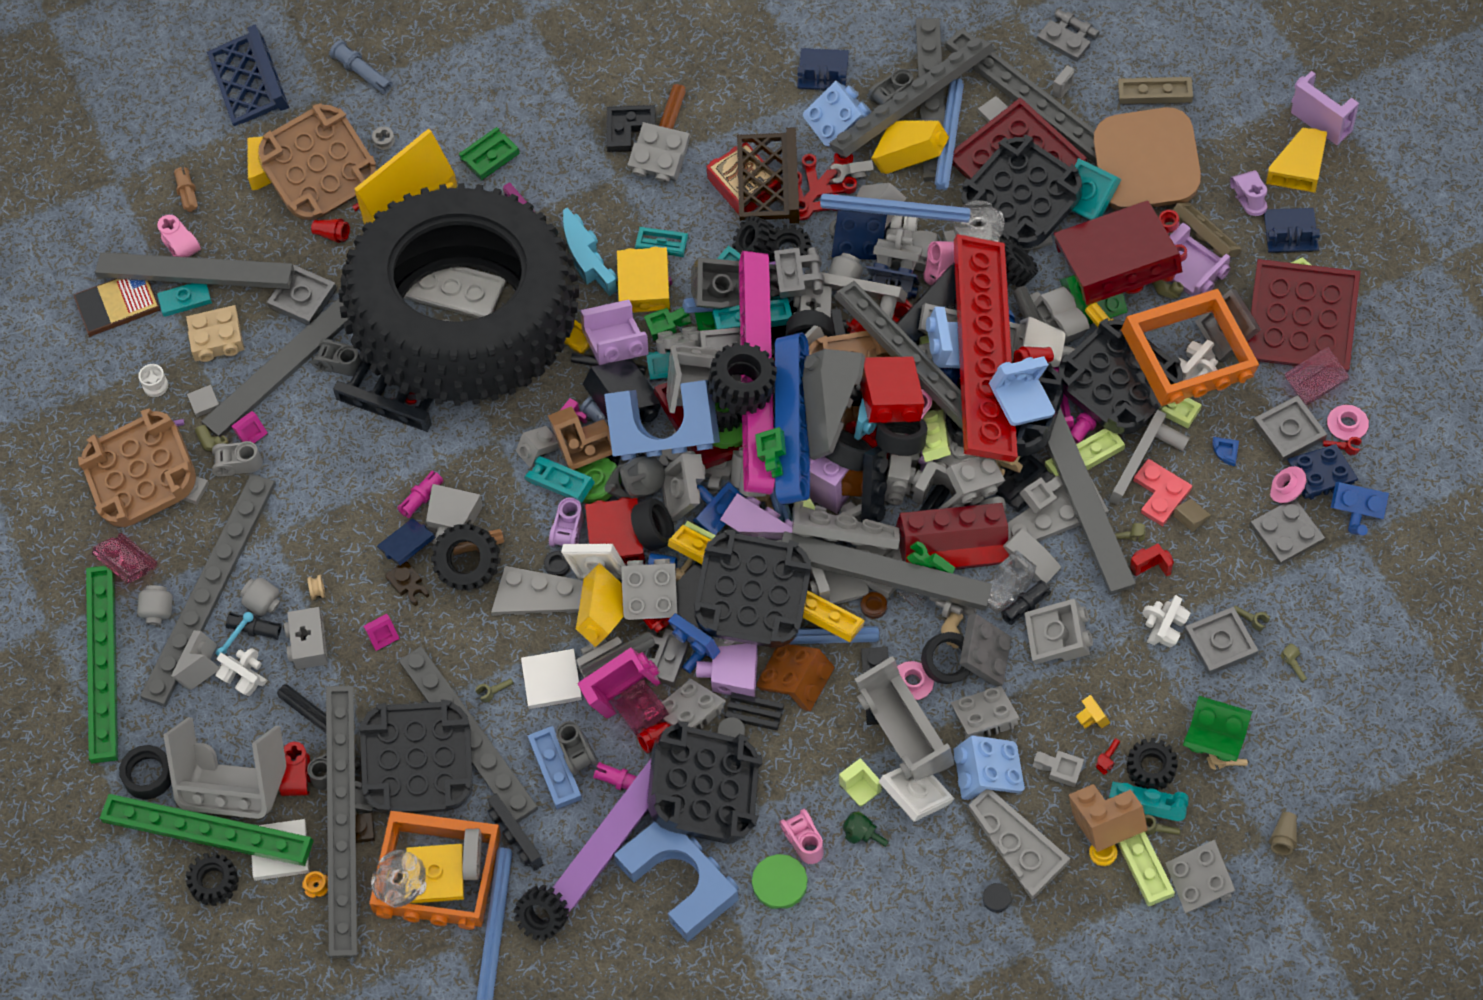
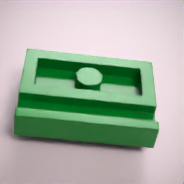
M496 127L460 152L459 158L482 181L519 155L520 152L519 148Z

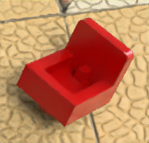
M1159 543L1148 549L1143 548L1135 552L1131 558L1130 570L1136 577L1159 565L1164 574L1169 576L1171 575L1174 561L1171 554L1167 550H1163Z

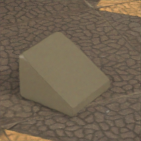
M1191 498L1178 505L1174 509L1173 516L1191 532H1194L1211 515Z

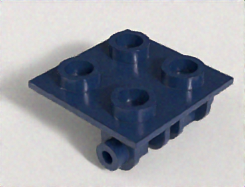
M801 48L800 64L797 71V88L827 90L835 81L846 87L849 50Z
M1314 208L1267 209L1264 213L1268 253L1319 251L1318 238H1320V229L1316 228Z
M838 210L831 257L834 258L841 256L842 253H847L858 259L876 260L877 254H873L874 246L877 245L878 239H884L887 215Z
M880 263L866 266L869 274L873 276V280L868 279V281L886 284L888 280L887 285H891L892 281H895V286L899 287V283H901L900 287L907 293L906 298L917 297L918 288L914 287V284L920 285V281L917 275L913 274V270L898 268V271L888 269V265Z
M1336 444L1287 459L1291 467H1299L1306 474L1307 481L1302 491L1304 499L1309 498L1312 500L1315 496L1322 495V491L1324 495H1328L1329 489L1334 493L1336 482L1352 485L1355 483L1354 481H1358V477Z

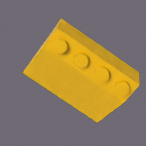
M427 129L354 188L365 225L366 222L373 223L375 221L374 214L378 211H387V205L390 202L398 203L404 201L403 196L408 193L415 196L421 194L422 188L427 187L429 191L439 190V185L446 184L447 189L457 188L458 185L455 173L430 129Z

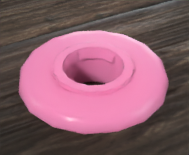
M1341 405L1330 412L1327 418V426L1336 438L1348 441L1351 437L1361 438L1364 436L1369 428V420L1360 408L1353 405ZM1349 417L1356 424L1347 426L1342 423L1341 419Z
M1294 466L1278 473L1272 482L1271 498L1278 503H1288L1295 500L1305 488L1307 481L1305 472L1301 468Z
M910 661L897 666L900 676L915 700L926 697L932 691L934 680L928 677L922 667V663ZM909 675H916L920 678L921 682L917 685H911L906 682L905 678Z

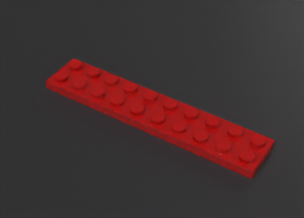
M957 234L953 241L964 454L1014 462L1018 457L1016 426L1008 422L989 385L990 380L1001 364L1006 362L1012 363L1005 243Z

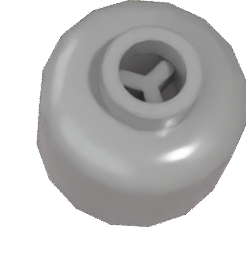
M842 253L841 256L833 258L828 273L860 279L863 267L857 257Z
M262 577L255 580L251 578L240 592L242 597L241 603L259 617L264 616L267 612L273 614L281 603L278 600L280 592L276 586Z
M146 586V590L141 591L138 595V616L146 619V624L161 625L162 620H167L172 615V594L163 586Z

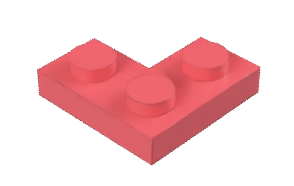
M1150 459L1145 462L1133 479L1134 482L1154 493L1141 509V514L1162 527L1174 513V509L1181 504L1192 490L1191 484Z

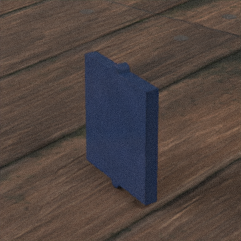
M412 518L378 544L377 547L385 554L387 559H392L397 564L402 565L436 537L427 529L425 524L421 525Z

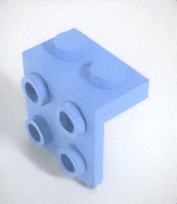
M837 81L803 112L804 119L827 147H830L829 143L837 138L838 134L848 130L859 119L865 118L871 113L866 104L860 103L857 100L859 95L850 85L845 87Z
M934 307L930 317H927L926 331L928 332L932 360L939 368H960L958 322H947L945 307Z
M1028 357L1021 362L1003 363L997 368V372L989 382L1008 422L1013 426L1051 418L1055 413L1039 381V378L1048 367L1045 357L1034 359L1033 357Z
M971 735L953 749L962 799H973L986 789L1020 793L1025 789L1018 747L1015 742Z

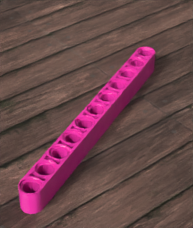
M742 251L739 260L740 345H744V342H747L752 347L755 345L760 346V351L766 350L769 353L768 358H772L769 255ZM741 374V382L748 383L753 381L750 377ZM773 394L769 403L766 402V406L762 410L757 408L756 413L751 414L750 411H746V415H742L743 486L745 492L772 494L774 490L775 478H772L771 471H766L765 461L762 462L757 457L755 434L774 429Z

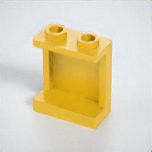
M651 247L649 249L628 248L617 251L619 302L630 300L633 313L659 311L664 308L671 310L667 247Z

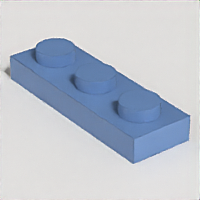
M553 726L527 735L556 809L582 800L573 774L564 759V753Z

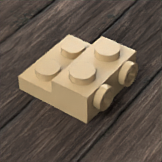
M235 305L186 316L191 352L195 361L208 362L217 356H234L239 351L245 350Z

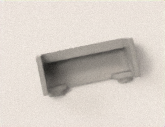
M673 345L671 347L666 393L670 413H675L676 406H683L680 384L708 380L712 359L715 358V354L720 349L687 345ZM741 374L731 376L736 381L741 382ZM775 385L773 390V419L775 414Z
M893 656L855 678L858 690L861 693L856 696L864 710L869 708L901 758L903 763L899 764L907 779L912 777L917 781L955 765L948 743L946 745L942 743L900 676Z
M186 718L164 734L173 795L176 804L181 809L256 819L264 817L271 811L286 770L280 726H274L252 743L256 768L218 764L214 749L208 744L196 742L193 718Z

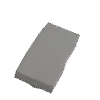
M1022 528L1018 529L1003 545L1018 566H1025L1037 582L1043 580L1048 583L1061 568L1053 556Z

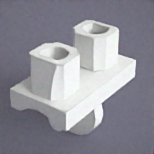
M1207 339L1204 344L1195 341L1190 343L1187 347L1186 355L1191 359L1187 362L1179 358L1183 372V381L1217 370L1215 366L1218 364V361L1215 359L1216 356L1212 351L1214 342Z
M1175 595L1172 601L1165 602L1164 606L1159 601H1156L1154 606H1145L1142 613L1147 618L1146 626L1153 627L1147 643L1156 645L1160 642L1168 647H1173L1177 643L1180 633L1171 628L1170 625L1173 622L1181 627L1186 623L1190 612L1180 605L1182 598Z
M250 648L246 652L238 650L236 656L241 659L240 662L232 656L220 653L217 657V660L221 662L220 669L216 672L215 676L230 684L237 673L240 674L242 677L235 687L236 690L250 696L258 685L263 687L267 683V679L250 669L254 667L258 670L262 664L257 660L258 651Z

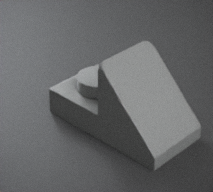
M194 630L171 677L190 690L201 684L220 669L219 666L210 660L217 644L202 631Z

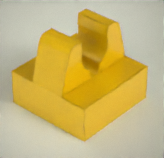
M1091 695L1082 700L1086 708L1077 714L1076 718L1084 728L1094 723L1103 728L1111 723Z

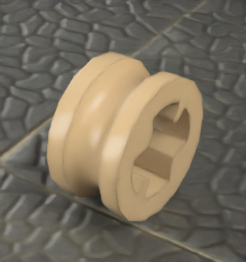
M318 575L315 579L311 576L308 577L311 599L316 600L317 596L325 598L322 575Z

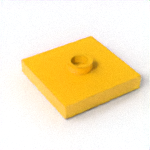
M462 844L407 848L408 904L464 900Z

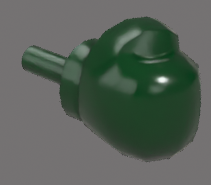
M852 812L844 821L842 828L846 833L845 839L852 844H856L861 840L867 843L870 838L884 847L889 843L888 840L874 832L877 826L861 812Z

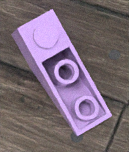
M738 493L720 519L742 535L782 540L784 531L792 533V521L786 519L785 522L779 520L781 515L770 507L763 510L760 508L762 504L754 497L744 498Z

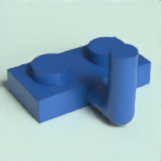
M727 482L715 496L703 485H697L700 491V498L707 505L693 521L700 528L714 535L724 527L725 523L720 519L736 494L738 493L743 496L730 482Z
M1336 482L1330 508L1352 512L1348 531L1355 535H1365L1368 532V528L1360 524L1362 515L1384 519L1389 493Z
M675 613L668 620L674 629L672 634L682 643L685 641L689 642L695 651L682 666V669L689 674L695 669L697 661H702L706 655L714 660L721 652L713 638Z

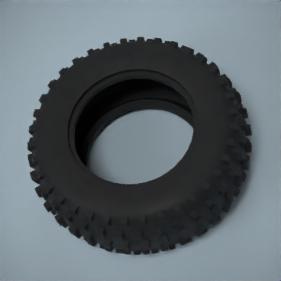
M458 183L457 188L447 189L446 184L439 185V190L429 191L426 187L421 189V194L412 196L408 193L403 196L404 201L398 203L392 201L387 205V211L375 213V221L373 223L366 222L362 228L363 235H357L353 241L356 246L355 250H348L346 264H343V274L340 279L341 289L338 290L339 302L344 305L339 307L341 318H348L344 322L345 332L347 335L353 334L351 338L353 347L361 350L359 353L360 359L366 364L371 363L370 369L376 376L382 374L387 385L390 387L393 384L399 386V392L405 395L412 392L416 394L417 400L424 401V399L432 398L435 399V404L442 405L443 402L454 401V406H461V402L472 400L473 405L480 404V399L485 400L490 397L492 401H496L499 399V394L504 395L508 393L512 395L516 393V387L529 386L532 383V377L542 376L546 372L544 367L546 365L551 366L557 359L555 352L561 353L565 347L564 342L566 338L570 337L574 327L575 313L578 312L576 298H579V285L572 283L578 281L577 270L570 269L573 259L571 254L566 252L567 244L565 240L557 237L558 230L553 224L548 225L546 223V216L542 212L536 214L533 211L534 206L529 202L525 204L518 202V196L511 194L509 197L502 195L501 189L494 188L493 191H486L483 185L477 184L476 188L472 189L465 188L464 183ZM455 267H471L489 271L503 278L516 291L510 300L498 310L486 316L468 321L434 319L419 313L403 300L409 289L422 278L434 272Z

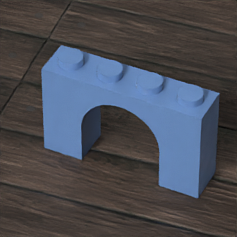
M708 380L680 384L684 409L683 422L678 431L666 439L651 435L643 427L639 415L636 390L604 394L612 455H621V460H630L637 457V453L646 452L647 457L662 455V450L671 449L672 454L686 452L688 446L696 445L697 451L713 449L712 443H718L720 439L715 403L712 400V395L708 392Z
M654 821L614 854L615 861L633 883L655 865L668 859L683 860L696 869L699 874L696 889L668 913L669 922L689 942L739 900L737 891L739 887L730 876L726 878L719 871L721 869L719 864L711 856L707 858L701 852L703 849L694 837L689 839L684 834L670 832L661 828Z

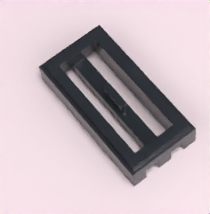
M731 692L725 719L734 717L741 720L743 724L778 731L784 703ZM735 702H741V703H745V704H750V705H755V706H759V707L769 708V709L777 710V712L769 711V710H765V709H760V708H756V707H751V706H746V705H742V704H737V703H735ZM733 710L773 718L775 720L773 722L741 714L733 713Z

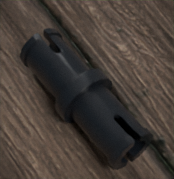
M1039 580L1026 593H1020L1016 601L1001 611L1002 618L1009 625H1013L1025 612L1034 610L1037 603L1051 594L1048 584L1043 580Z
M229 612L226 619V629L235 630L243 620V615ZM253 615V620L247 622L241 631L247 632L248 636L255 637V635H260L278 640L282 624L261 620L259 616Z

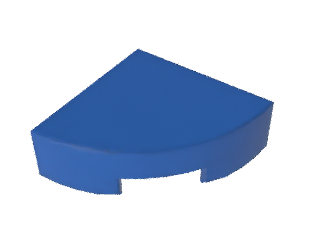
M1213 437L1212 446L1217 457L1224 463L1235 466L1239 441Z

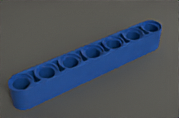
M802 332L780 337L775 341V367L777 368L775 381V428L780 427L784 431L786 455L779 457L783 468V475L775 477L776 496L782 505L805 501L810 497V452L802 380L806 356H809V344L805 334Z

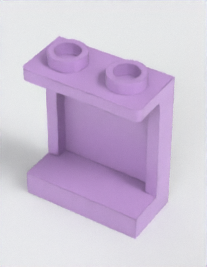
M1311 71L1306 77H1300L1294 86L1296 90L1291 101L1293 104L1291 113L1310 127L1326 131V138L1338 145L1353 131L1359 102L1350 98L1343 106L1339 105L1313 87L1316 74Z
M1182 223L1170 235V238L1174 245H1184L1187 248L1188 256L1186 260L1181 262L1183 272L1176 274L1175 278L1170 282H1180L1187 294L1195 296L1211 291L1214 288V282L1218 278L1222 280L1227 276L1230 271V256L1225 254L1220 258L1191 238V228Z
M630 300L581 310L582 331L599 365L648 354L646 332H640L635 323Z
M825 456L816 460L810 458L809 498L837 514L849 498V496H842L841 481L849 469L833 463Z

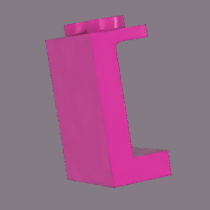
M631 647L577 684L588 704L605 718H609L617 714L610 703L611 699L644 677L655 686L661 684L657 677L660 672L652 660L649 661L643 652L639 654Z

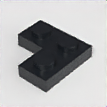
M655 105L608 106L607 152L632 151V131H640L643 122L656 125Z

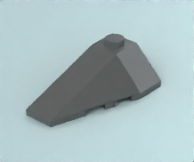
M701 257L696 259L691 267V294L696 307L724 309L740 305L739 261ZM769 264L770 298L780 296L776 265Z
M823 349L806 356L802 380L809 452L812 460L829 455L835 449L844 425L841 421L846 408H850L853 400L850 396L854 385L859 386L862 379L865 355L862 353Z

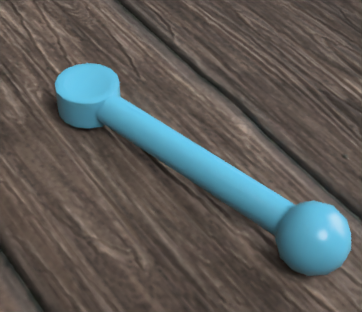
M251 612L244 613L241 623L226 643L216 651L217 656L220 653H227L228 647L247 622L253 620Z

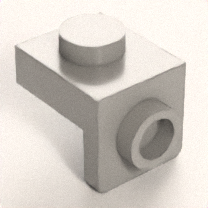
M547 426L524 432L516 452L529 467H533L538 456L557 450L559 445L555 435Z

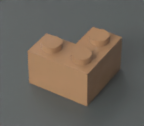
M572 406L548 415L563 459L568 468L575 470L612 455L609 427L604 419L581 427L579 418Z
M1092 784L1069 794L1073 817L1097 852L1148 830L1143 806L1131 790L1105 800L1095 785Z

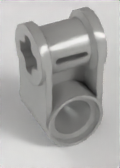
M250 441L217 444L212 448V454L215 456V465L212 466V473L218 477L252 473L259 470L263 464V459L257 446Z

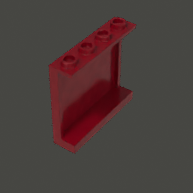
M1148 200L1053 233L1057 252H1062L1078 281L1086 305L1183 272L1180 253Z

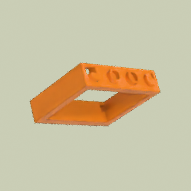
M1219 289L1127 316L1121 328L1161 406L1174 402L1179 404L1186 398L1193 396L1198 398L1205 395L1208 391L1215 389L1220 391L1237 382L1245 383L1247 379L1254 377L1259 366ZM1212 312L1239 363L1171 385L1144 332Z
M390 811L369 903L373 913L384 919H391L392 915L402 916L404 920L414 923L419 922L420 919L430 920L432 924L437 926H446L447 923H454L466 930H473L474 926L482 927L495 868L496 853L501 839L499 825ZM466 829H481L482 842L489 843L475 912L385 900L400 831L464 840Z

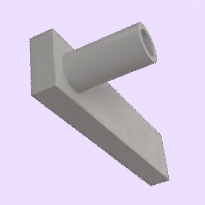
M806 269L805 274H810V270ZM821 272L824 276V285L832 286V290H840L855 281L870 297L881 299L880 308L891 319L893 318L896 303H905L907 293L901 287Z
M1157 409L1108 502L1118 506L1154 437L1181 451L1184 450L1190 437L1163 424L1162 422L1167 414Z

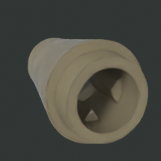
M1291 812L1281 813L1269 839L1271 850L1279 855H1290L1297 848V816Z

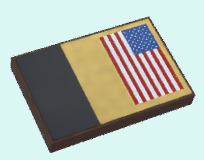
M114 279L73 294L89 337L160 311L148 280Z

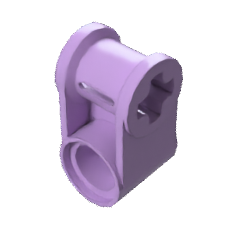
M1256 170L1230 178L1231 189H1235L1237 193L1235 197L1238 198L1247 214L1259 216L1267 211V203L1265 201L1267 187L1260 179Z
M565 498L559 503L555 521L550 530L549 546L579 543L584 515L578 500ZM570 511L576 512L573 516H566Z

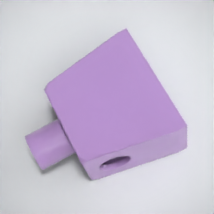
M744 643L719 646L718 648L721 652L712 662L697 661L696 677L711 678L712 692L731 695V692L755 697L758 660L757 645Z

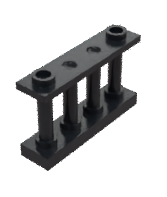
M361 361L350 382L343 383L337 381L333 387L336 400L425 432H428L432 425L429 412H427L433 401L432 398L424 399L418 406L412 407L404 404L409 393L405 395L398 392L396 398L393 399L383 397L381 395L387 384L384 382L385 377L382 374L373 390L366 391L359 388L371 363L366 364Z

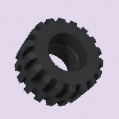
M739 342L733 343L732 347L729 345L724 346L722 351L719 350L715 354L710 367L708 392L712 395L714 403H720L719 407L721 409L728 408L729 413L733 414L735 411L740 412V415H746V411H750L753 414L757 412V408L762 410L766 406V402L769 403L771 400L777 368L774 367L775 362L773 358H768L769 353L766 350L760 351V346L755 345L752 347L747 342H744V345H739ZM742 374L750 377L753 381L743 383L736 381L731 376Z
M457 524L452 528L445 529L444 533L436 538L437 542L432 546L433 556H431V562L434 564L432 568L434 573L438 574L439 580L446 583L447 586L457 590L479 589L484 584L489 583L493 575L497 574V567L501 561L499 558L500 548L497 547V541L487 530L471 524ZM465 541L474 543L478 547L481 556L478 567L470 573H462L456 570L451 559L456 545Z

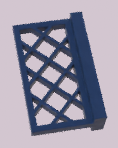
M256 24L247 27L249 33L207 51L233 126L251 121L277 108L280 111L290 108L265 39ZM249 43L245 54L237 52L241 45ZM223 53L228 54L224 63L215 60L214 56ZM234 56L242 58L238 67L230 65ZM248 60L256 62L252 71L244 70ZM226 70L234 72L230 81L222 79ZM241 74L249 76L244 85L236 83ZM255 78L262 80L259 89L250 87ZM233 88L241 90L237 99L228 97ZM247 92L255 94L251 103L243 101ZM261 96L269 98L270 103L264 106H257ZM239 106L248 108L245 114L236 118L235 112Z

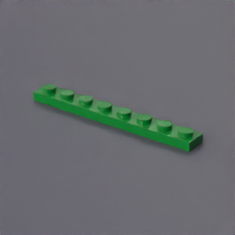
M113 565L86 568L88 747L91 764L118 760L115 569Z
M108 794L99 818L103 823L300 866L306 865L314 842L309 836Z

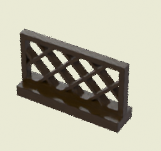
M796 127L786 128V133L737 135L739 221H745L747 217L757 216L764 220L789 219L790 224L800 223ZM782 141V146L775 152L767 147L770 142ZM753 142L757 147L749 153L742 147V143ZM761 150L770 155L763 163L755 157ZM750 160L758 166L751 173L743 168ZM773 160L782 164V167L776 172L768 167ZM762 170L770 175L764 183L755 177ZM775 180L783 185L777 192L768 187ZM750 181L758 186L752 193L744 189V186ZM763 190L771 196L765 203L756 198ZM777 200L784 206V211H773L769 206ZM751 201L759 207L755 212H744V207Z

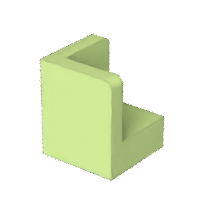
M861 758L839 774V784L860 807L882 791L879 778Z

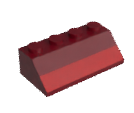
M1003 503L900 513L895 527L899 528V549L902 561L911 563L908 561L907 556L915 552L910 546L917 541L925 545L930 556L936 553L953 565L955 569L993 566L1009 562V554L1003 547L1008 541V523Z

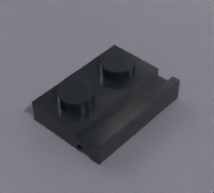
M1032 455L1023 456L1018 460L1023 465L1020 473L1011 469L1006 470L1003 475L1005 481L997 487L998 492L996 494L1004 498L1005 502L1009 505L1011 504L1017 512L1027 505L1026 501L1019 494L1024 488L1041 477L1045 483L1055 478V475L1048 472L1047 468Z

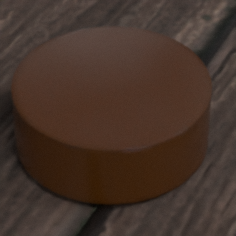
M870 592L861 599V611L868 618H880L887 611V600L878 592Z

